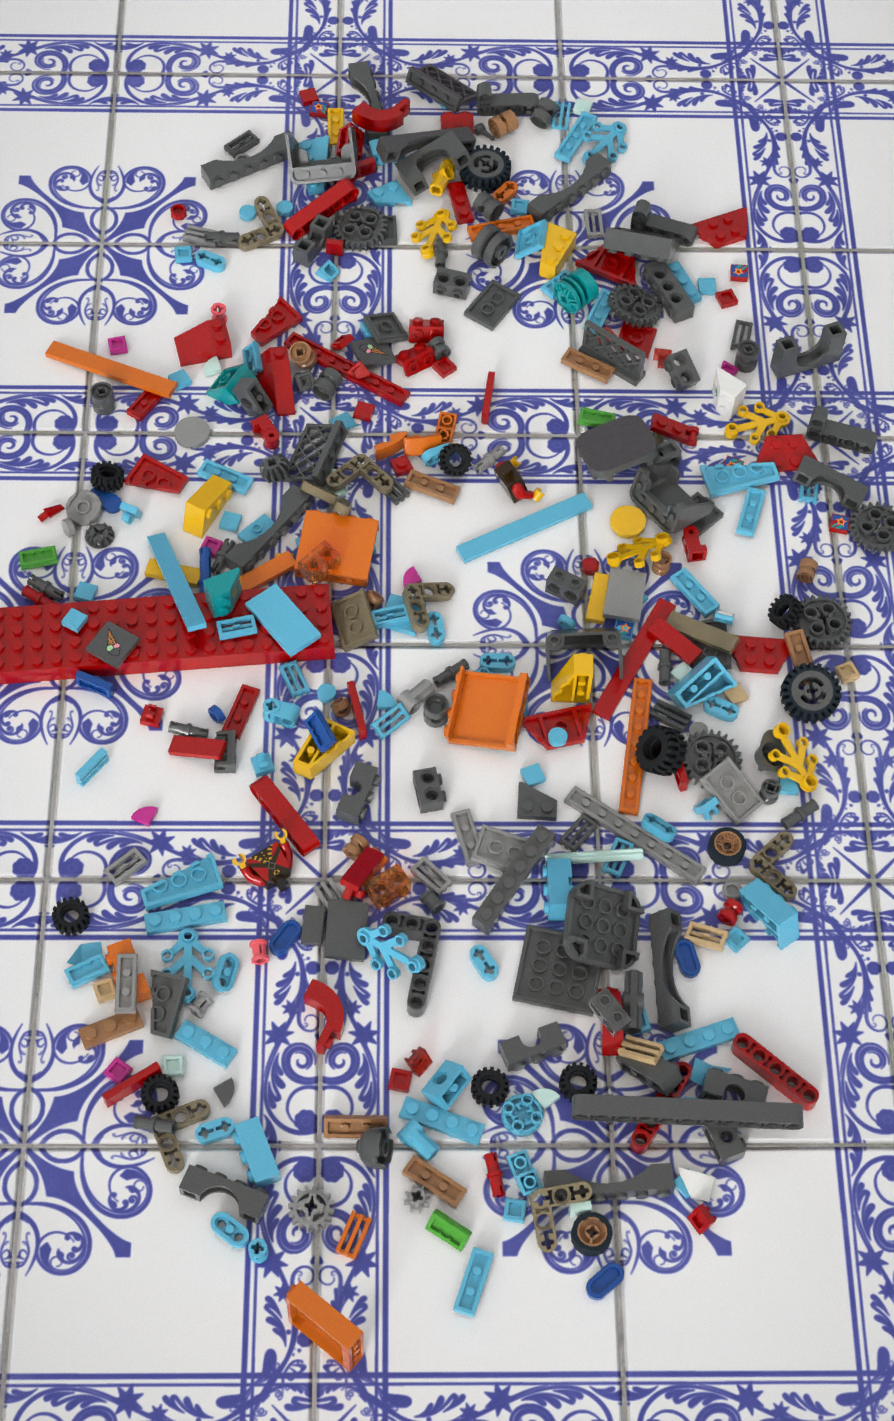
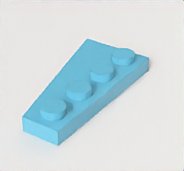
M774 462L751 463L750 465L738 463L733 464V466L715 464V466L706 467V465H700L699 468L710 499L748 489V487H757L776 482L780 479Z

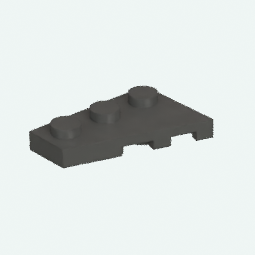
M151 969L152 1008L150 1034L172 1039L190 979Z

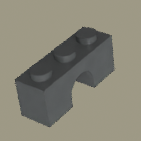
M320 214L315 217L310 224V232L307 239L301 236L293 246L294 262L307 268L325 246L326 239H330L333 235L332 219Z
M356 761L350 775V786L359 789L360 792L356 795L342 794L336 809V819L358 826L361 819H365L368 810L366 806L372 802L374 792L372 791L374 786L378 787L381 776L378 775V767Z
M557 1021L538 1028L537 1038L540 1043L534 1047L524 1045L519 1035L499 1042V1052L508 1072L522 1070L528 1064H538L549 1056L557 1057L564 1053L567 1042Z
M708 1067L704 1074L699 1098L721 1100L724 1092L733 1091L738 1094L741 1101L766 1102L769 1086L764 1085L763 1082L758 1080L744 1079L739 1074L731 1075L725 1073L720 1068Z

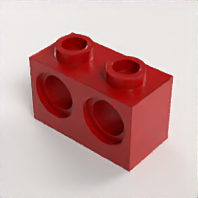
M352 122L339 129L336 154L341 157L342 147L349 143L348 127L354 126ZM355 126L358 161L362 157L365 133Z

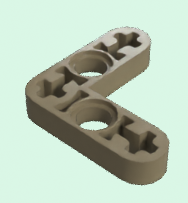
M258 196L254 201V209L264 226L242 234L239 237L238 246L242 251L247 252L281 239L284 235V227L269 199L265 196ZM266 215H271L274 219L268 221L264 217ZM263 234L266 238L259 240L256 236Z
M365 454L354 456L326 478V488L332 492L341 490L360 475L382 494H389L393 491V479ZM345 470H350L353 472L351 475L348 476L343 474ZM371 471H375L378 473V475L372 477L369 476L368 473Z
M303 480L300 486L301 490L332 504L333 510L345 516L349 515L352 509V503L349 500L307 480Z
M448 582L409 583L405 586L402 597L411 627L415 632L424 633L430 624L424 602L449 601L455 593V588L452 584ZM424 590H431L433 595L426 594ZM411 606H418L420 611L413 610Z
M782 831L751 858L748 868L751 874L759 878L763 883H767L776 894H780L785 902H790L794 900L797 894V887L773 866L793 845L794 838L792 834ZM781 839H787L788 842H784L779 848L778 845L780 844ZM770 849L774 850L776 852V856L769 857L767 856L766 851ZM759 863L761 864V868H760V867H757V868L754 867L755 864H759ZM775 875L778 881L772 883L768 880L767 876ZM784 890H791V893H784Z
M198 1099L156 1116L164 1120H169L168 1117H171L172 1121H176L175 1116L178 1113H185L187 1115L184 1122H177V1130L207 1119L210 1116L211 1110L206 1100ZM198 1106L205 1108L203 1114H200L198 1111ZM189 1109H191L194 1118H190ZM153 1133L167 1171L171 1174L182 1172L185 1163L175 1134ZM166 1139H171L174 1144L172 1148L164 1149L162 1142ZM173 1153L175 1160L180 1161L178 1162V1167L175 1168L173 1165H170L172 1164L170 1155Z
M569 1182L537 1188L531 1192L530 1205L538 1247L543 1252L550 1253L557 1247V1236L551 1207L588 1200L592 1195V1188L587 1182ZM580 1185L588 1188V1191L584 1193L585 1196L581 1197L579 1193L573 1194L574 1199H571V1192L568 1187L572 1186L573 1191L579 1190ZM558 1189H565L567 1192V1197L563 1201H558L555 1198V1192ZM551 1190L553 1203H549L550 1199L542 1200L540 1205L537 1201H534L537 1193H541L542 1196H548L547 1191ZM546 1214L549 1216V1224L547 1226H540L537 1219L540 1215ZM552 1229V1232L547 1233L549 1239L553 1240V1243H550V1247L546 1248L545 1245L541 1244V1242L545 1241L544 1233L539 1234V1230L546 1231Z

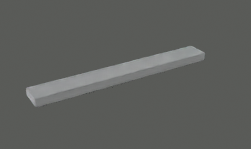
M574 786L564 799V803L581 814H585L619 838L634 843L635 848H642L643 853L695 886L707 871V868L655 837L641 826L577 786Z

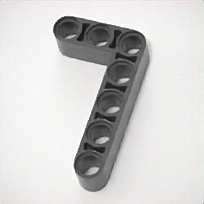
M390 911L384 915L383 924L395 922L396 925L390 926L392 932L388 936L395 937L399 933H405L409 940L419 941L417 955L423 957L426 966L429 967L427 970L412 974L407 998V1012L410 1016L418 1018L424 1014L440 941L441 925L438 920ZM410 925H413V926H415V927H417V928L411 930V929H408L407 927L410 926ZM434 929L436 932L429 933L427 930ZM425 947H430V948H432L433 950H432V951H424L423 949H424ZM417 984H423L425 987L422 989H418L415 986ZM413 1003H420L421 1006L418 1007V1008H415V1007L412 1006V1004H413Z

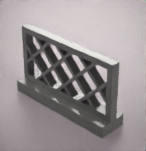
M432 64L418 69L414 66L409 67L405 82L454 113L459 112L460 106L476 100V91Z
M590 320L585 322L583 342L578 351L614 367V374L636 387L646 375L644 370L646 353Z
M335 420L334 424H306L289 462L291 472L288 474V478H283L284 482L302 483L303 480H307L311 483H316L320 487L325 486L326 478L331 473L348 434L342 420ZM310 430H317V432L308 436ZM328 430H331L330 434L324 437L323 434ZM321 435L322 438L315 443L312 442V440ZM309 442L312 444V445H310V446H308L307 448H305V449L302 450V448H303V446H304L305 444H307V443H309ZM323 443H325V445H324V447H323L322 449H320V450L317 449V447H319L320 445H322ZM314 449L316 450V452L308 457L306 456V454ZM302 456L305 457V459L296 464L297 459ZM319 457L317 462L313 464L310 462L315 458ZM307 463L310 464V466H308L304 470H300V467L304 466ZM298 469L299 473L290 476L292 472ZM313 470L311 477L304 476Z

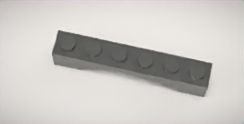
M367 61L349 63L348 77L351 87L360 92L371 107L383 110L382 102H379V91L375 90L376 81L372 79V68L368 66ZM365 130L368 146L369 141L390 135V131L372 132Z
M469 126L382 136L378 139L376 151L383 163L398 162L406 154L419 150L451 130L468 151H470L471 147L474 148L476 139Z
M290 131L274 136L271 143L265 149L251 157L234 161L213 160L201 165L203 180L209 189L213 190L288 160L285 134ZM293 136L294 147L297 149L299 148V143Z
M596 152L586 160L582 175L573 185L556 193L537 196L528 203L527 215L532 214L536 222L543 219L547 222L551 221L555 215L561 213L570 204L572 205L579 197L584 196L587 191L596 187L603 179L608 178L611 174L612 163Z
M293 484L282 495L281 512L274 524L257 538L236 544L225 555L226 567L230 570L239 567L241 576L253 570L257 562L263 560L266 553L276 546L278 540L288 533L289 528L299 521L306 510L311 508V494L306 493L300 487Z
M541 824L537 826L473 915L472 926L489 936L522 883L555 843V833Z
M665 908L649 915V929L658 1012L657 1021L659 1029L675 1033L691 1027L690 1007L678 994L673 977L674 952L682 933L681 914L670 908Z
M672 1163L650 1164L635 1177L616 1183L586 1181L574 1176L567 1170H549L543 1173L544 1187L575 1181L587 1182L592 1188V1195L588 1200H593L594 1202H603L610 1198L622 1201L626 1200L627 1197H636V1199H646L649 1196L666 1198L673 1195L675 1189ZM580 1185V1189L575 1191L572 1190V1186L568 1187L571 1192V1199H574L573 1194L579 1193L583 1197L585 1196L584 1193L588 1191V1188H584L583 1185ZM558 1189L555 1192V1198L558 1201L566 1199L567 1192L565 1189ZM551 1190L547 1191L549 1195L545 1196V1199H550V1203H553Z

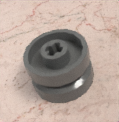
M488 224L476 236L471 248V254L490 268H496L509 254L513 238L494 224Z

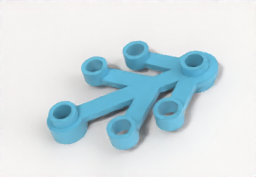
M595 121L592 125L593 132L599 133L604 131L610 133L608 135H601L584 131L582 135L584 142L601 141L592 150L584 153L582 157L584 164H586L588 158L596 152L599 153L606 146L608 152L607 160L611 163L616 162L618 155L614 152L613 145L615 137L618 143L617 151L619 153L626 152L627 144L624 142L623 135H625L627 128L622 122L616 121L612 125H602L601 122Z
M384 923L374 930L371 927H362L357 931L358 941L367 947L372 957L371 967L378 971L384 967L385 960L389 968L387 976L391 980H395L401 975V971L396 966L393 958L406 964L407 969L411 973H419L425 968V960L420 955L410 958L393 948L394 946L402 947L408 943V937L405 933H399L394 938L383 942L376 938L378 936L387 937L391 934L392 929L389 924ZM376 948L380 950L384 960L381 957H379Z
M192 928L181 930L178 935L179 941L170 950L166 949L161 953L162 961L164 963H171L174 956L184 948V955L170 968H165L161 972L175 975L184 967V977L190 979L187 991L191 992L189 996L184 998L183 1004L186 1005L192 1004L196 999V992L192 988V966L202 974L203 979L206 981H211L214 974L213 968L206 967L192 955L193 947L202 955L204 961L211 962L215 958L213 949L203 946L198 941V933ZM186 935L192 936L190 939H185ZM206 953H211L212 956H211V957H205V954H206ZM166 954L171 955L168 959L164 958ZM206 972L212 973L210 976H205Z

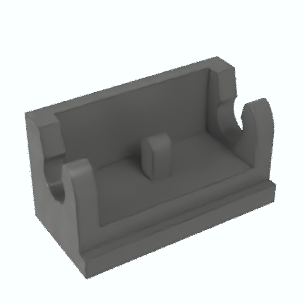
M236 730L217 731L215 739L225 740L227 747L222 760H215L214 773H236Z

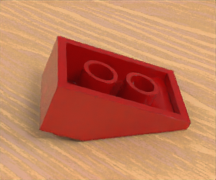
M224 317L207 320L174 338L181 367L205 363L217 356L218 360L232 358L231 342Z

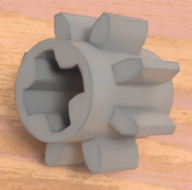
M413 1185L410 1192L405 1191V1196L409 1199L404 1200V1205L410 1206V1212L418 1210L421 1213L423 1207H429L428 1201L425 1200L430 1198V1193H424V1186L416 1188ZM413 1198H421V1200H417L416 1202L413 1201Z

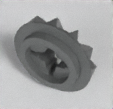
M98 522L96 525H90L85 534L87 544L97 549L109 546L115 537L111 526H108L106 523L99 524ZM96 532L102 533L103 537L96 536Z

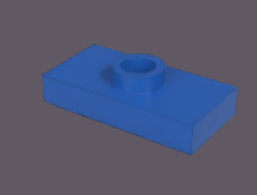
M78 670L75 675L78 686L112 699L114 695L112 683L103 680L97 675L92 676Z
M315 710L304 721L320 752L325 753L337 741L321 710Z

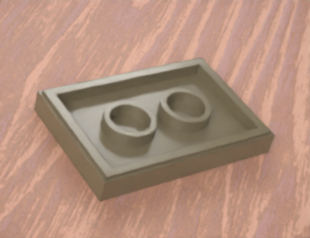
M364 589L330 603L342 648L345 652L379 638Z

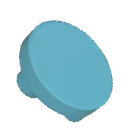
M517 1094L507 1099L503 1104L501 1120L506 1130L511 1134L529 1136L540 1128L543 1121V1109L532 1094Z

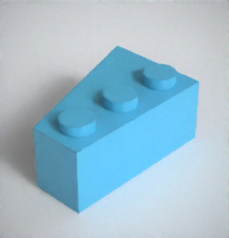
M706 656L666 694L677 708H688L727 689L734 688L738 684L716 656Z
M547 858L546 866H542V877L546 878V884H543V896H547V902H544V914H548V921H565L567 897L573 887L571 858Z
M757 878L739 890L741 904L756 922L760 920L766 926L765 932L768 936L772 934L779 943L777 946L780 950L800 938L796 908L787 904L783 897L772 891L767 883H763Z

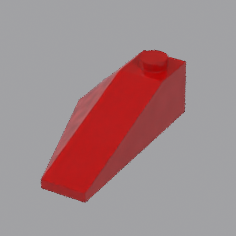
M287 346L270 347L261 354L263 371H258L256 378L272 402V407L277 416L295 415Z

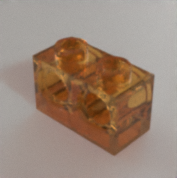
M324 540L297 563L298 571L314 585L317 582H322L330 571H335L340 566L341 558L340 554ZM325 557H331V559H329V560H325V559H323V558H325ZM312 568L318 569L316 571H310V569Z
M399 864L392 866L364 883V891L367 892V896L376 909L389 906L393 900L406 896L411 890V881ZM399 881L401 884L394 885L393 882ZM377 891L385 892L382 895L376 894Z

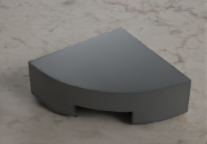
M232 1077L213 1088L223 1107H226L231 1102L234 1095L235 1087Z

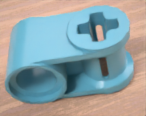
M275 698L266 699L263 703V718L265 721L286 728L295 727L301 711L299 706Z

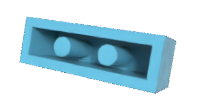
M256 1116L235 1124V1132L232 1133L235 1145L240 1144L242 1149L239 1155L242 1164H247L249 1168L246 1174L250 1184L254 1183L255 1187L262 1188L280 1181V1173L259 1117Z

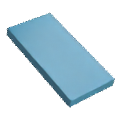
M276 583L245 603L247 609L290 657L321 638V633Z

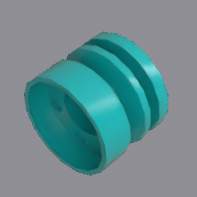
M577 268L569 273L567 277L554 284L553 293L558 304L566 312L575 314L598 297L599 288L595 279L588 271L583 268Z

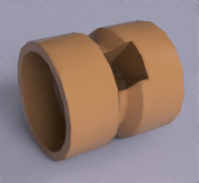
M510 109L488 120L490 132L495 138H500L507 133L517 130L519 127L518 119Z
M298 341L290 347V359L299 368L309 370L315 366L317 354L306 342Z

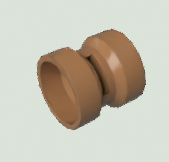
M664 550L661 551L662 559L652 563V571L659 576L668 574L672 561L671 554Z
M802 558L796 578L802 583H812L818 563L811 558Z
M355 833L350 838V843L345 844L342 851L348 858L355 861L370 844L362 835Z

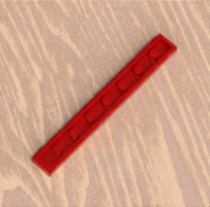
M292 332L284 342V346H287V349H290L295 342H306L317 354L316 364L324 368L330 367L337 370L343 378L399 407H402L410 397V391L371 372V376L363 379L349 375L347 371L355 365L354 362L295 332Z
M662 598L658 599L623 658V679H619L618 666L594 706L593 714L608 721L611 719L633 682L634 677L657 641L647 632V629L659 617L666 621L672 610L675 611V604Z

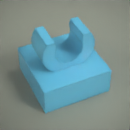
M122 502L119 507L123 512L121 520L130 525L134 517L140 519L143 514L138 507Z
M264 752L250 758L256 778L275 772L269 752L265 754Z
M716 796L706 797L692 809L696 815L703 814L705 820H711L710 810L714 815L719 814L718 808L715 807L719 804Z

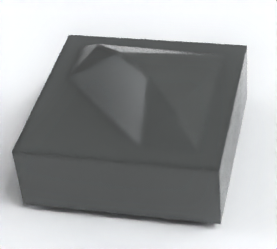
M311 370L294 375L299 393L311 390V386L315 382Z

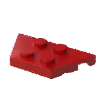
M743 207L693 223L692 225L697 227V234L700 235L699 238L708 242L715 249L746 240L747 208Z
M602 245L597 250L588 253L586 258L582 260L577 259L575 262L576 267L583 268L588 272L623 285L625 283L628 286L631 283L633 287L636 285L635 256H626L622 251H618L617 254L607 252L608 249L603 248Z
M795 434L766 436L756 463L774 462L778 472L797 471L805 455L814 458L816 461L818 460L803 435Z
M736 635L740 638V641L731 656L736 660V665L740 672L778 675L789 657L785 639Z
M592 703L523 717L522 726L546 750L581 744L585 742ZM560 727L567 732V742L564 746L553 747L550 745L548 733L552 728Z

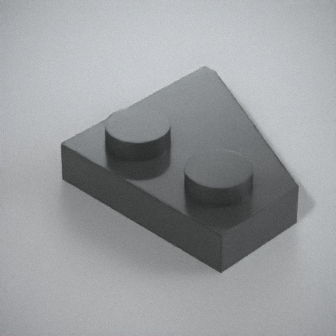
M519 782L517 819L556 821L557 800L523 782Z

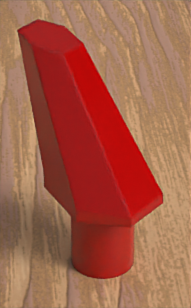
M61 504L44 508V512L37 517L43 522L48 517L51 519L65 508Z

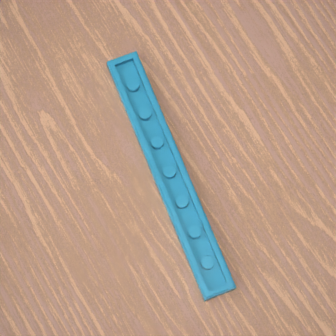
M584 492L460 544L456 546V551L463 562L467 563L591 510L593 505Z
M165 532L147 536L148 544L188 632L207 628L203 614Z

